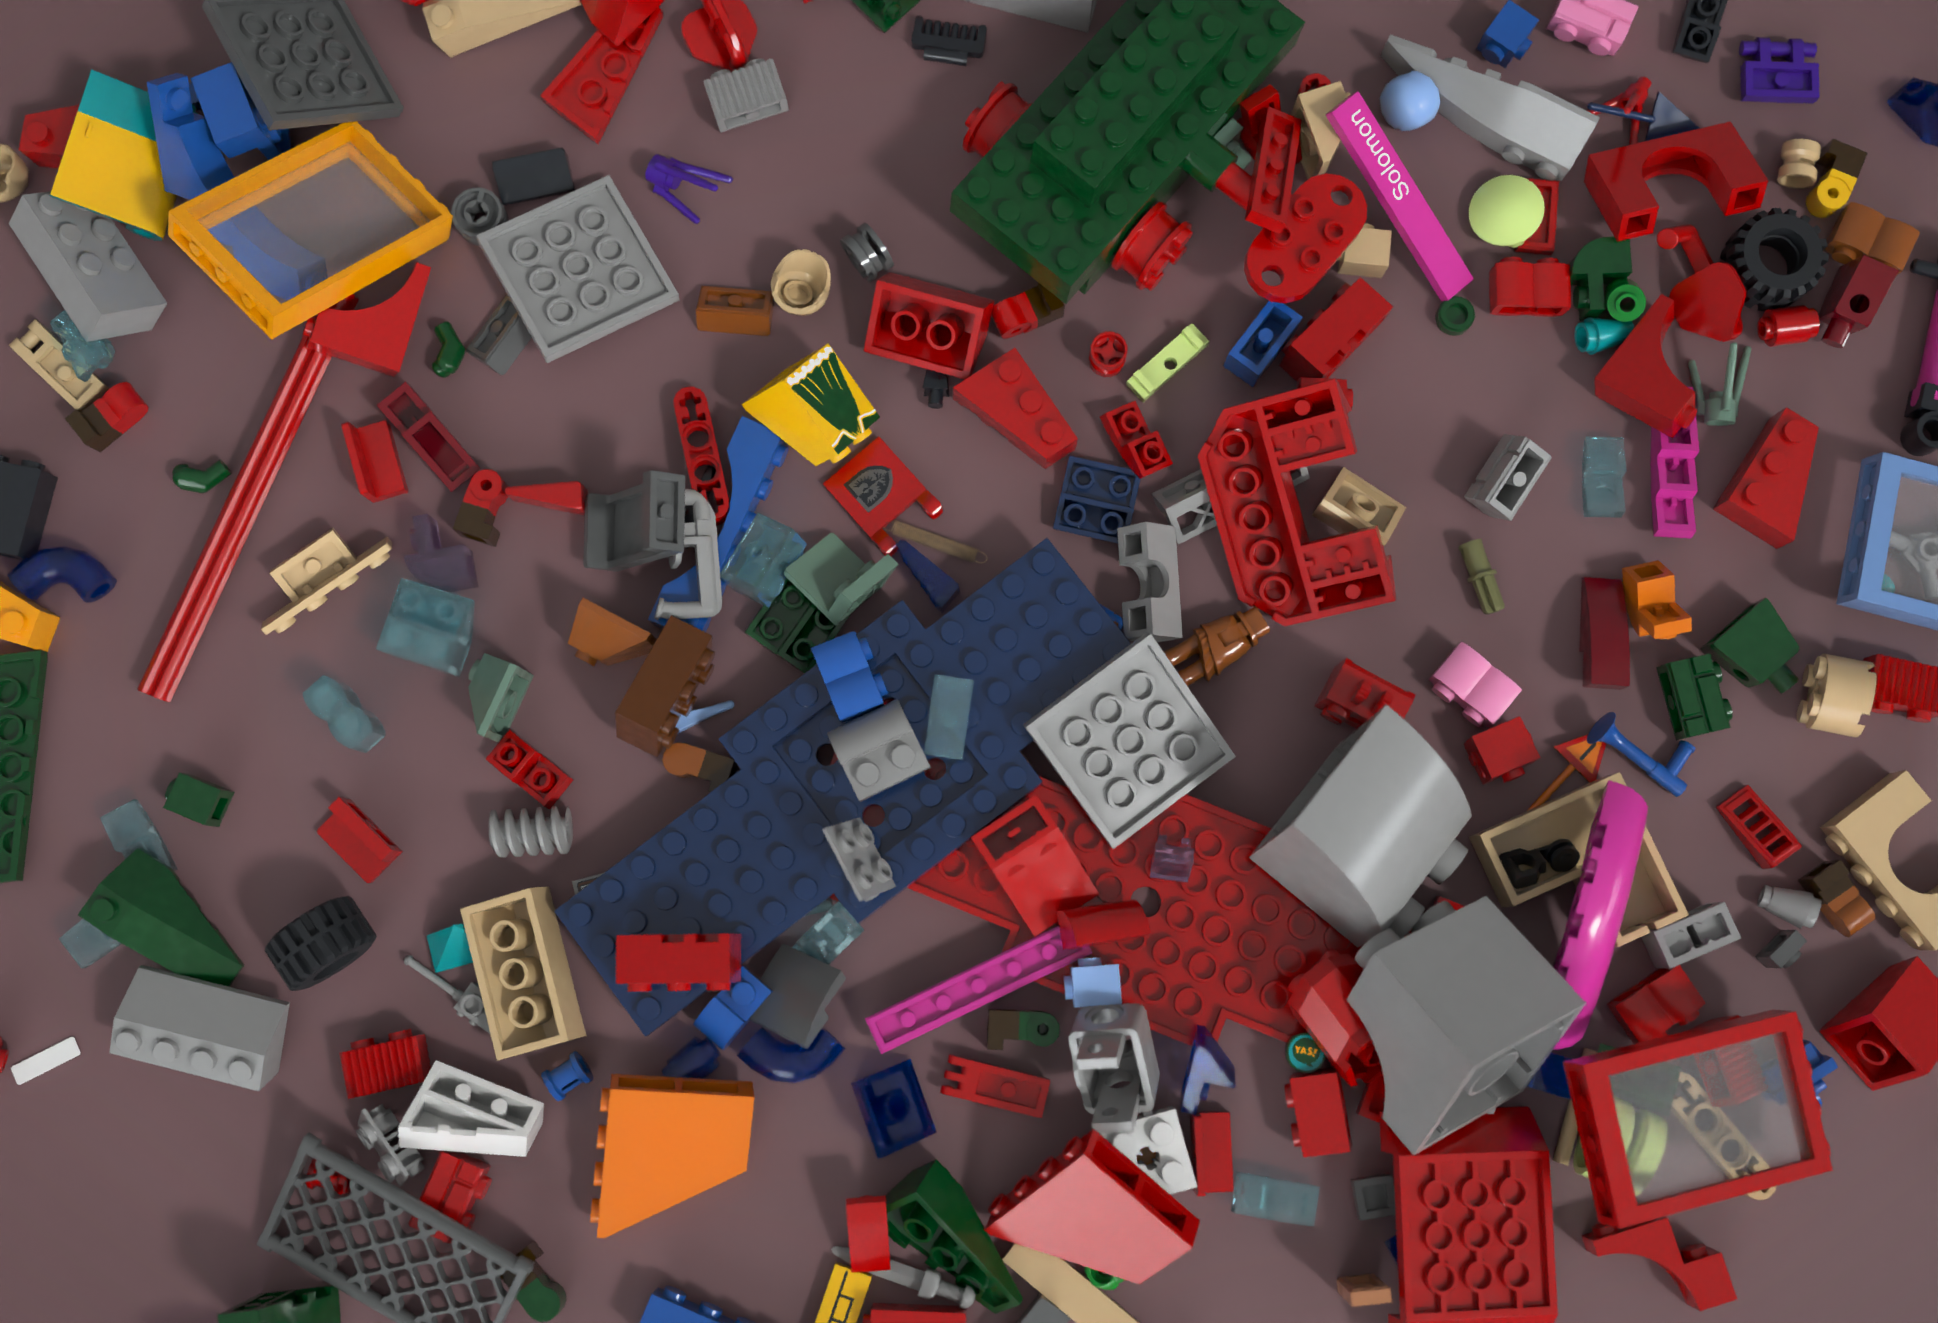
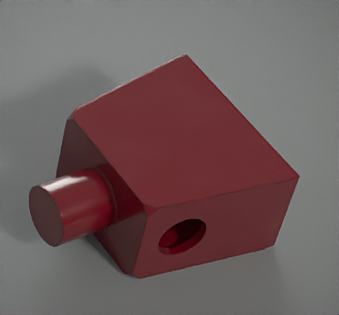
M1862 255L1840 266L1818 314L1819 321L1828 324L1821 341L1835 348H1843L1849 334L1867 328L1871 324L1899 270L1866 255Z

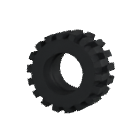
M1772 208L1768 213L1763 210L1746 221L1726 241V247L1721 251L1720 259L1736 269L1746 289L1744 306L1751 308L1757 304L1758 311H1766L1771 307L1776 309L1783 308L1786 305L1790 306L1819 283L1818 280L1824 276L1826 271L1823 265L1829 259V254L1823 253V250L1828 245L1826 238H1819L1818 234L1821 232V229L1818 225L1812 227L1808 224L1811 218L1805 214L1799 218L1796 216L1797 211L1788 209L1783 214L1781 208ZM1759 246L1772 247L1782 254L1787 264V275L1776 274L1764 266L1759 256Z
M345 896L324 902L287 924L272 937L264 951L289 990L297 991L312 987L353 963L372 946L377 935L353 898Z

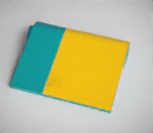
M91 69L50 196L124 223L127 230L141 237L163 241L168 226L169 210L174 208L177 195L166 192L164 189L149 94L147 91ZM192 105L193 113L198 114L196 112L197 108L194 105Z

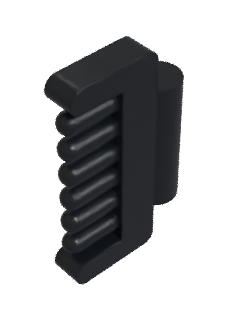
M917 16L915 18L912 47L924 50L923 60L967 66L968 57H983L987 34L985 25L979 26L977 40L975 41L976 26L970 27L969 36L966 39L968 26L963 24L959 38H957L959 25L954 23L951 35L948 37L950 23L944 22L940 36L941 22L939 20L935 21L933 33L931 34L932 20H926L924 33H922L923 17Z

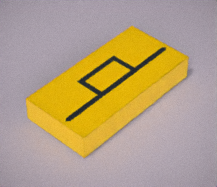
M836 1262L815 1323H857L873 1275L867 1272L852 1273L850 1266Z

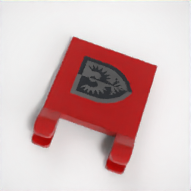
M879 436L823 483V486L885 556L889 554L892 557L897 553L898 548L895 541L883 530L884 527L890 524L915 501L933 520L943 513L942 505L938 499L923 486Z

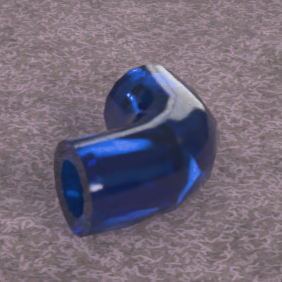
M67 546L41 549L22 560L7 574L13 585L32 600H37L56 584L64 583L70 585L84 602L92 603L107 595L117 582L110 571L88 552Z
M761 1027L740 1050L737 1057L751 1070L770 1081L794 1084L816 1078L830 1067L846 1048L824 1027H822L808 1049L796 1043L784 1044L764 1027Z

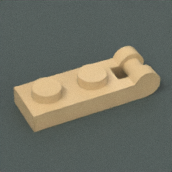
M34 319L27 326L30 330L21 339L16 337L9 344L75 410L78 409L82 412L109 389L98 376L37 319ZM42 341L44 344L34 352L32 349Z

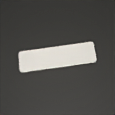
M70 1037L12 1066L11 1071L17 1084L21 1085L79 1056L81 1052L75 1038Z

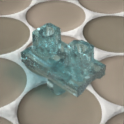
M66 310L51 320L50 324L54 333L60 335L63 342L61 349L65 360L71 362L78 379L87 382L97 368H106L113 361L115 349L109 339L86 342Z

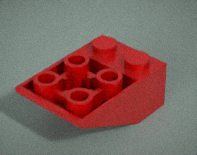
M1034 795L971 837L977 850L1034 937L1058 922L1057 911L1079 908L1099 895L1063 834L1037 795Z

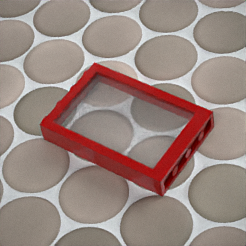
M1772 1009L1563 1062L1599 1223L1620 1229L1833 1171L1830 1160L1831 1149L1825 1138L1821 1121L1822 1110L1819 1101L1816 1099L1812 1082V1067L1807 1059L1803 1043V1027L1798 1020L1796 1011Z

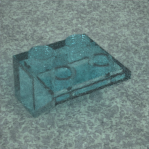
M401 577L376 650L395 658L460 677L472 643L475 601Z

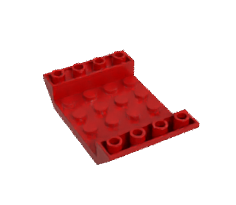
M1496 1107L1494 1114L1485 1113L1415 1155L1409 1151L1383 1120V1111H1379L1381 1151L1393 1154L1400 1313L1388 1314V1323H1554L1558 1315L1550 1155L1548 1146L1530 1107Z

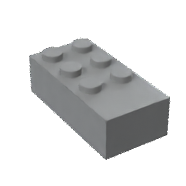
M51 191L22 195L9 225L85 341L90 342L152 330L167 302L113 220L50 196Z

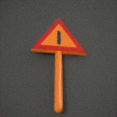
M1588 734L1553 746L1570 764L1527 811L1544 804L1575 769L1589 783L1595 781L1607 743L1596 742L1588 744Z

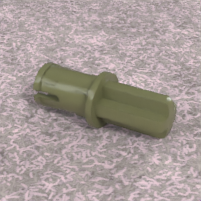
M1482 539L1472 540L1460 545L1458 548L1461 551L1470 576L1467 581L1473 584L1483 613L1493 614L1501 611L1505 605L1494 577L1497 571L1491 568Z

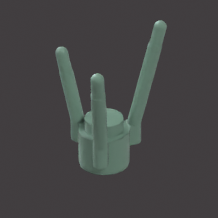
M1736 342L1730 344L1724 390L1709 393V399L1707 400L1704 398L1696 362L1693 359L1688 361L1693 389L1696 392V415H1704V424L1727 426L1736 423L1739 400L1751 354L1750 346L1744 347L1733 388L1738 344Z

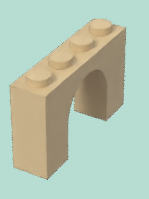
M1907 770L1892 772L1820 828L1827 836L1825 841L1836 854L1843 856L1852 867L1850 872L1856 881L1868 887L1876 897L1875 904L1886 916L1893 918L1901 928L1900 935L1904 941L1912 948L1918 950L1936 951L1938 949V885L1925 893L1909 889L1895 876L1888 856L1889 843L1896 829L1930 803L1931 799Z

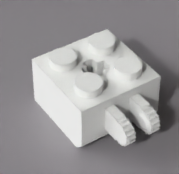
M1173 1106L1142 1112V1114L1137 1115L1133 1132L1099 1133L1169 1194L1197 1187L1176 1109ZM1148 1147L1151 1152H1156V1158H1152L1153 1162L1149 1165H1145L1143 1161L1137 1162V1154L1142 1155L1140 1149Z

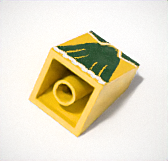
M828 343L785 368L741 404L749 414L815 466L829 459L833 464L843 459L851 452L848 445L851 443L856 445L872 433L869 427L880 418Z

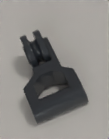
M1559 839L1547 846L1529 851L1518 848L1504 852L1498 857L1513 887L1521 889L1537 884L1540 874L1546 873V860L1554 871L1566 872L1577 865L1580 853L1570 840ZM1524 864L1532 868L1521 871L1519 865Z

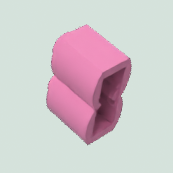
M1464 642L1456 645L1429 678V681L1434 684L1432 691L1448 703L1452 700L1457 702L1464 709L1462 715L1477 727H1481L1482 724L1486 727L1494 725L1522 691L1513 680L1492 666L1483 656Z

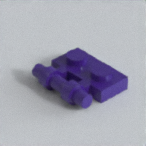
M1757 37L1754 41H1741L1739 55L1752 56L1755 60L1745 61L1740 67L1741 101L1814 104L1820 98L1819 63H1804V58L1815 57L1817 44L1803 42V39L1790 38L1787 42H1774L1768 37ZM1771 57H1785L1787 62H1771Z

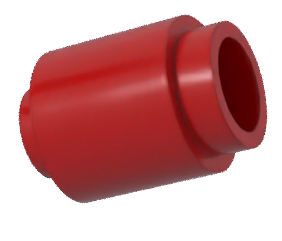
M1805 305L1768 309L1763 313L1762 318L1758 320V336L1769 347L1807 342L1810 338L1816 337L1819 332V316L1814 308H1807Z

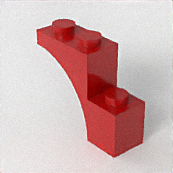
M1666 1216L1620 1229L1598 1223L1591 1227L1593 1232L1581 1235L1586 1251L1597 1257L1624 1253L1640 1255L1656 1262L1672 1277L1683 1294L1686 1304L1698 1311L1737 1300L1722 1252L1708 1246L1706 1247L1705 1244L1701 1243L1683 1248L1681 1255L1669 1219Z

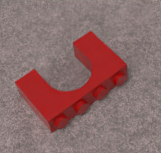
M1731 121L1589 154L1584 184L1617 242L1653 233L1659 205L1645 181L1655 176L1680 174L1698 180L1710 191L1724 216L1761 208L1768 183L1767 177Z

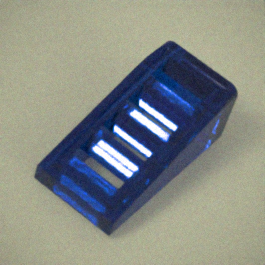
M901 539L896 544L900 557L937 610L943 613L960 593L959 584L906 540Z

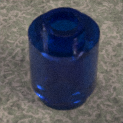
M695 1036L666 1060L667 1065L661 1071L664 1077L705 1079L720 1066L717 1058L721 1053L709 1038L706 1037L701 1040Z

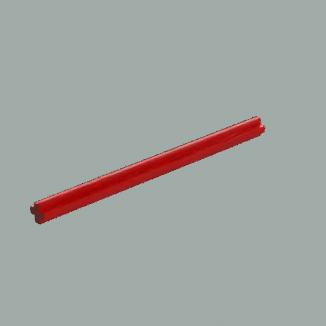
M352 294L329 308L354 310L359 299ZM303 335L154 651L137 688L140 692L169 703L175 694L332 358L330 355L306 348L309 339L307 336Z

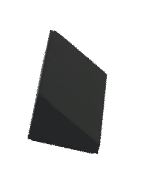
M556 148L492 162L495 179L504 206L575 191L569 158L564 148Z

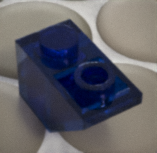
M1913 77L1887 100L1888 105L1924 143L1938 147V84Z

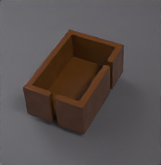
M672 615L670 616L615 711L617 738L657 758L663 747L669 749L672 746L679 731V728L676 727L681 715L687 717L690 714L697 699V696L694 695L699 683L705 685L714 670L715 665L711 664L715 656V651L711 650L712 635Z

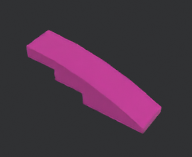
M1696 416L1686 429L1681 427L1673 438L1651 427V505L1654 537L1691 539L1696 533L1693 498L1698 492L1695 457L1700 451Z

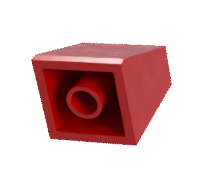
M1918 956L1889 966L1819 1030L1822 1036L1872 1091L1928 1075L1938 1062V978Z

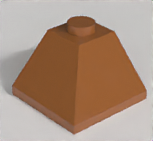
M582 598L577 609L568 644L577 649L575 657L594 667L597 661L609 666L649 654L657 639L642 628Z

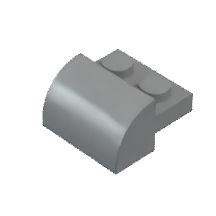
M898 699L827 732L837 758L843 766L860 802L931 768Z

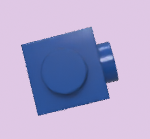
M1508 0L1483 34L1476 49L1482 53L1487 61L1492 64H1499L1506 69L1514 57L1520 61L1533 43L1528 37L1539 19L1511 0Z

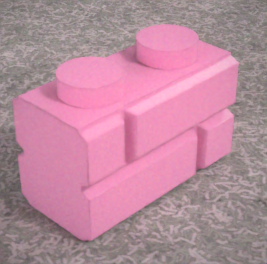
M1558 0L1546 29L1553 31L1554 35L1562 41L1572 42L1575 40L1587 45L1588 50L1595 55L1614 56L1625 40L1638 6L1625 0Z

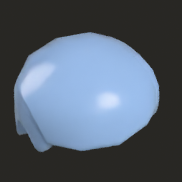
M1411 71L1395 77L1385 85L1379 97L1381 113L1391 127L1400 131H1411L1427 124L1436 116L1440 106L1438 88L1430 77L1418 71Z

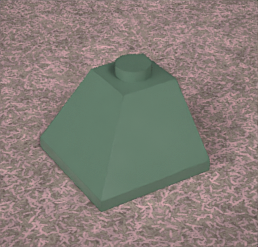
M484 653L481 660L477 659L469 673L471 683L468 689L477 734L498 743L508 732L534 675L517 665Z

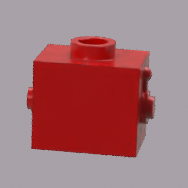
M1520 716L1471 736L1463 744L1469 755V761L1475 767L1483 785L1501 777L1504 783L1515 780L1526 774L1523 768L1541 758L1533 743L1532 736L1527 731Z

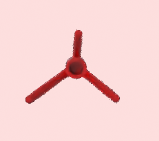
M1644 76L1640 77L1636 83L1630 84L1624 93H1620L1611 100L1602 103V105L1619 107L1624 109L1625 114H1630L1631 111L1642 113V105L1647 99L1648 90L1652 85L1651 80ZM1587 110L1588 112L1594 115L1602 113L1598 111ZM1631 119L1629 145L1638 143L1640 120Z

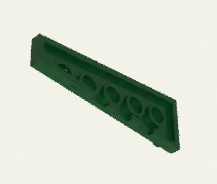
M42 650L0 655V883L23 881L48 660V653Z

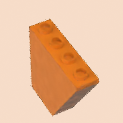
M611 1074L610 1088L602 1087L600 1112H608L607 1125H599L597 1149H604L603 1162L595 1161L593 1186H601L600 1198H592L590 1222L598 1223L597 1238H606L747 1171L754 1106L753 1081Z

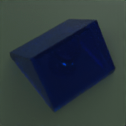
M911 1059L852 1081L851 1085L878 1159L937 1133Z

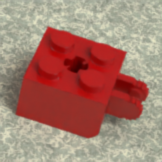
M1345 658L1334 667L1314 706L1322 710L1320 715L1324 719L1337 725H1341L1343 721L1357 729L1385 705H1388L1404 719L1416 694L1399 688L1354 664L1352 660Z

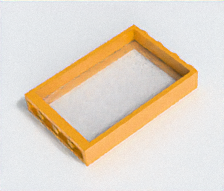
M356 121L342 123L169 210L168 236L272 340L449 240L453 216L443 203L438 202L425 189L420 180L414 178L401 166L393 154L388 153L375 140L369 130L364 129Z

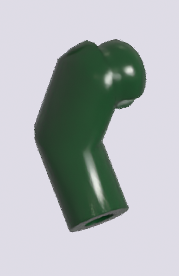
M443 322L434 329L442 347L436 360L432 363V369L437 376L442 378L455 373L465 355V348L450 322Z
M221 459L204 471L190 468L188 464H179L172 471L173 482L177 487L197 493L208 492L232 474Z

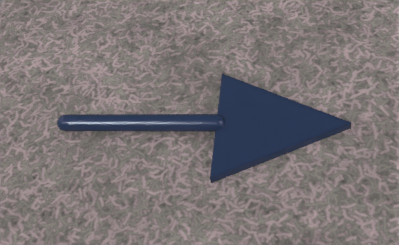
M1659 91L1657 92L1652 115L1631 111L1630 114H1625L1624 109L1592 102L1587 105L1589 110L1649 122L1645 141L1700 129Z

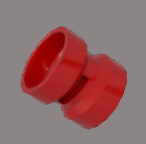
M1112 331L1100 333L1093 339L1089 353V364L1097 375L1112 377L1123 369L1128 351L1125 339L1120 334Z

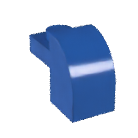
M742 966L741 981L731 983V990H721L717 996H714L699 1014L693 1025L723 1051L750 1022L751 1016L773 991L750 970Z

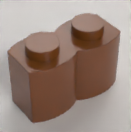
M1850 202L1840 211L1828 237V246L1824 250L1831 254L1832 259L1842 264L1866 255L1899 270V274L1903 271L1920 232L1909 224L1885 217L1868 206Z

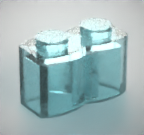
M322 675L303 692L304 701L310 711L328 722V727L334 738L345 747L367 753L386 736L381 721L372 712L361 708L358 696L345 683Z

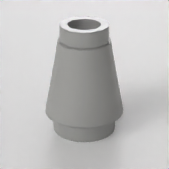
M1768 885L1763 886L1757 902L1758 907L1764 908L1766 911L1799 929L1803 926L1808 928L1814 926L1822 904V900L1813 897L1812 892L1771 887Z

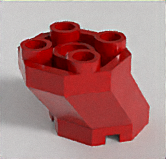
M1334 949L1327 951L1320 958L1319 963L1307 973L1300 974L1291 981L1288 991L1292 995L1288 1004L1293 1016L1306 1029L1340 1076L1352 1087L1358 1085L1356 1079L1361 1078L1364 1083H1370L1382 1075L1383 1071L1376 1048L1366 1027L1347 1001L1363 969L1349 953L1339 954Z

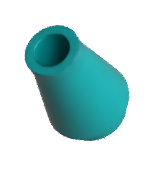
M1586 318L1584 322L1578 323L1575 328L1576 346L1581 352H1587L1590 355L1622 344L1634 329V324L1632 321L1622 322L1611 319Z

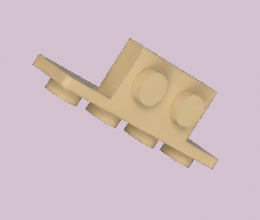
M331 528L271 569L270 575L292 602L263 621L261 626L263 633L267 635L273 630L277 633L283 632L296 622L294 617L305 608L311 612L326 602L328 599L326 594L334 588L338 587L340 590H344L359 578L357 575L359 571L368 565L374 569L384 563L390 557L388 551L392 549L391 540L385 537L356 557L336 530Z

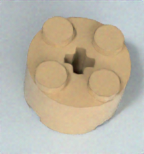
M1825 653L1817 656L1814 665L1807 664L1803 673L1802 685L1809 687L1807 701L1801 700L1798 706L1797 722L1804 723L1810 729L1855 738L1860 736L1865 725H1860L1858 722L1862 714L1870 715L1875 696L1876 673L1868 671L1874 667V664L1872 662Z

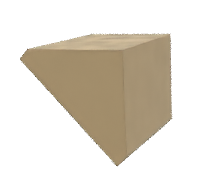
M1343 467L1312 516L1340 534L1378 525L1384 547L1406 507Z

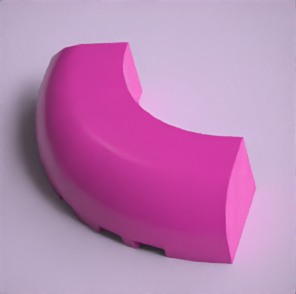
M1610 780L1607 782L1590 828L1581 867L1583 872L1574 894L1561 946L1558 949L1553 968L1586 1004L1556 1044L1555 1050L1573 1046L1582 1039L1588 1027L1617 942L1643 840L1648 814L1646 802L1632 788Z

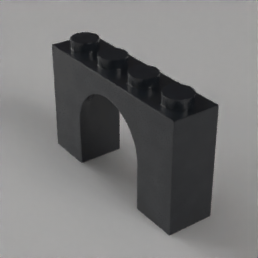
M0 455V556L35 563L58 478L45 472L46 466L41 463L22 459L21 465L9 463L10 458Z

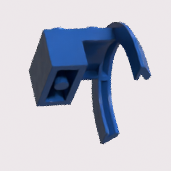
M232 62L190 78L189 89L192 105L197 110L202 108L215 144L229 159L258 148L270 160L291 149L289 129L268 130Z

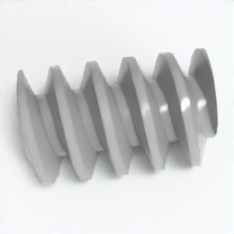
M552 806L550 816L545 818L541 807H537L535 816L531 819L526 808L521 809L519 819L514 818L511 809H506L503 820H499L496 810H491L489 815L490 845L500 858H506L510 850L515 857H521L525 849L530 856H537L540 849H542L545 855H552L556 847L560 854H567L570 851L573 841V823L569 806L564 817L560 816L557 806Z

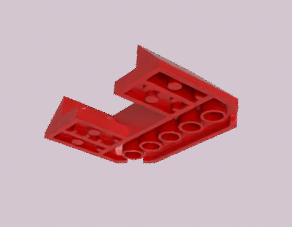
M1336 378L1224 408L1198 454V460L1238 600L1250 607L1256 606L1272 616V620L1284 627L1396 601L1391 555L1386 556L1378 525L1309 541L1292 481L1291 470L1353 455L1357 452L1348 418V413L1352 409Z

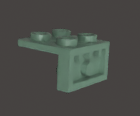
M830 533L785 569L784 575L837 626L884 586L898 566V563L887 554L877 563L870 560L865 564L834 533Z

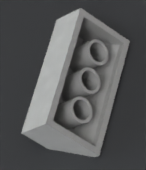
M141 965L138 967L114 1017L109 1053L260 1091L279 1072L290 1002Z

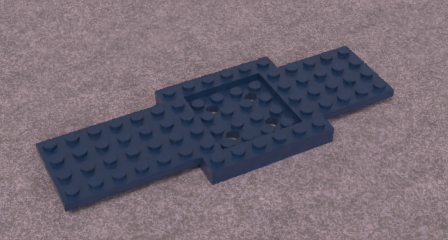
M1048 538L1028 551L927 629L922 626L906 603L901 600L856 634L858 639L866 637L874 657L867 661L871 673L874 675L880 672L888 694L882 696V700L888 698L898 699L927 761L937 758L946 764V773L941 779L931 780L926 777L923 771L860 802L839 760L833 765L824 766L818 761L817 755L822 746L832 745L827 732L862 715L841 723L819 667L816 664L719 738L741 770L554 911L645 1037L652 1034L708 991L707 983H691V991H667V983L652 984L651 991L628 992L627 984H616V935L741 934L742 965L833 894H835L856 924H861L968 842L973 835L986 828L1043 784V781L1020 753V751L1034 741L1023 724L1131 644ZM871 805H878L883 808L885 819L879 826L868 827L873 833L874 845L881 858L889 864L892 870V879L896 887L882 892L879 896L865 902V900H858L822 829L859 817L866 824L863 819L865 809Z

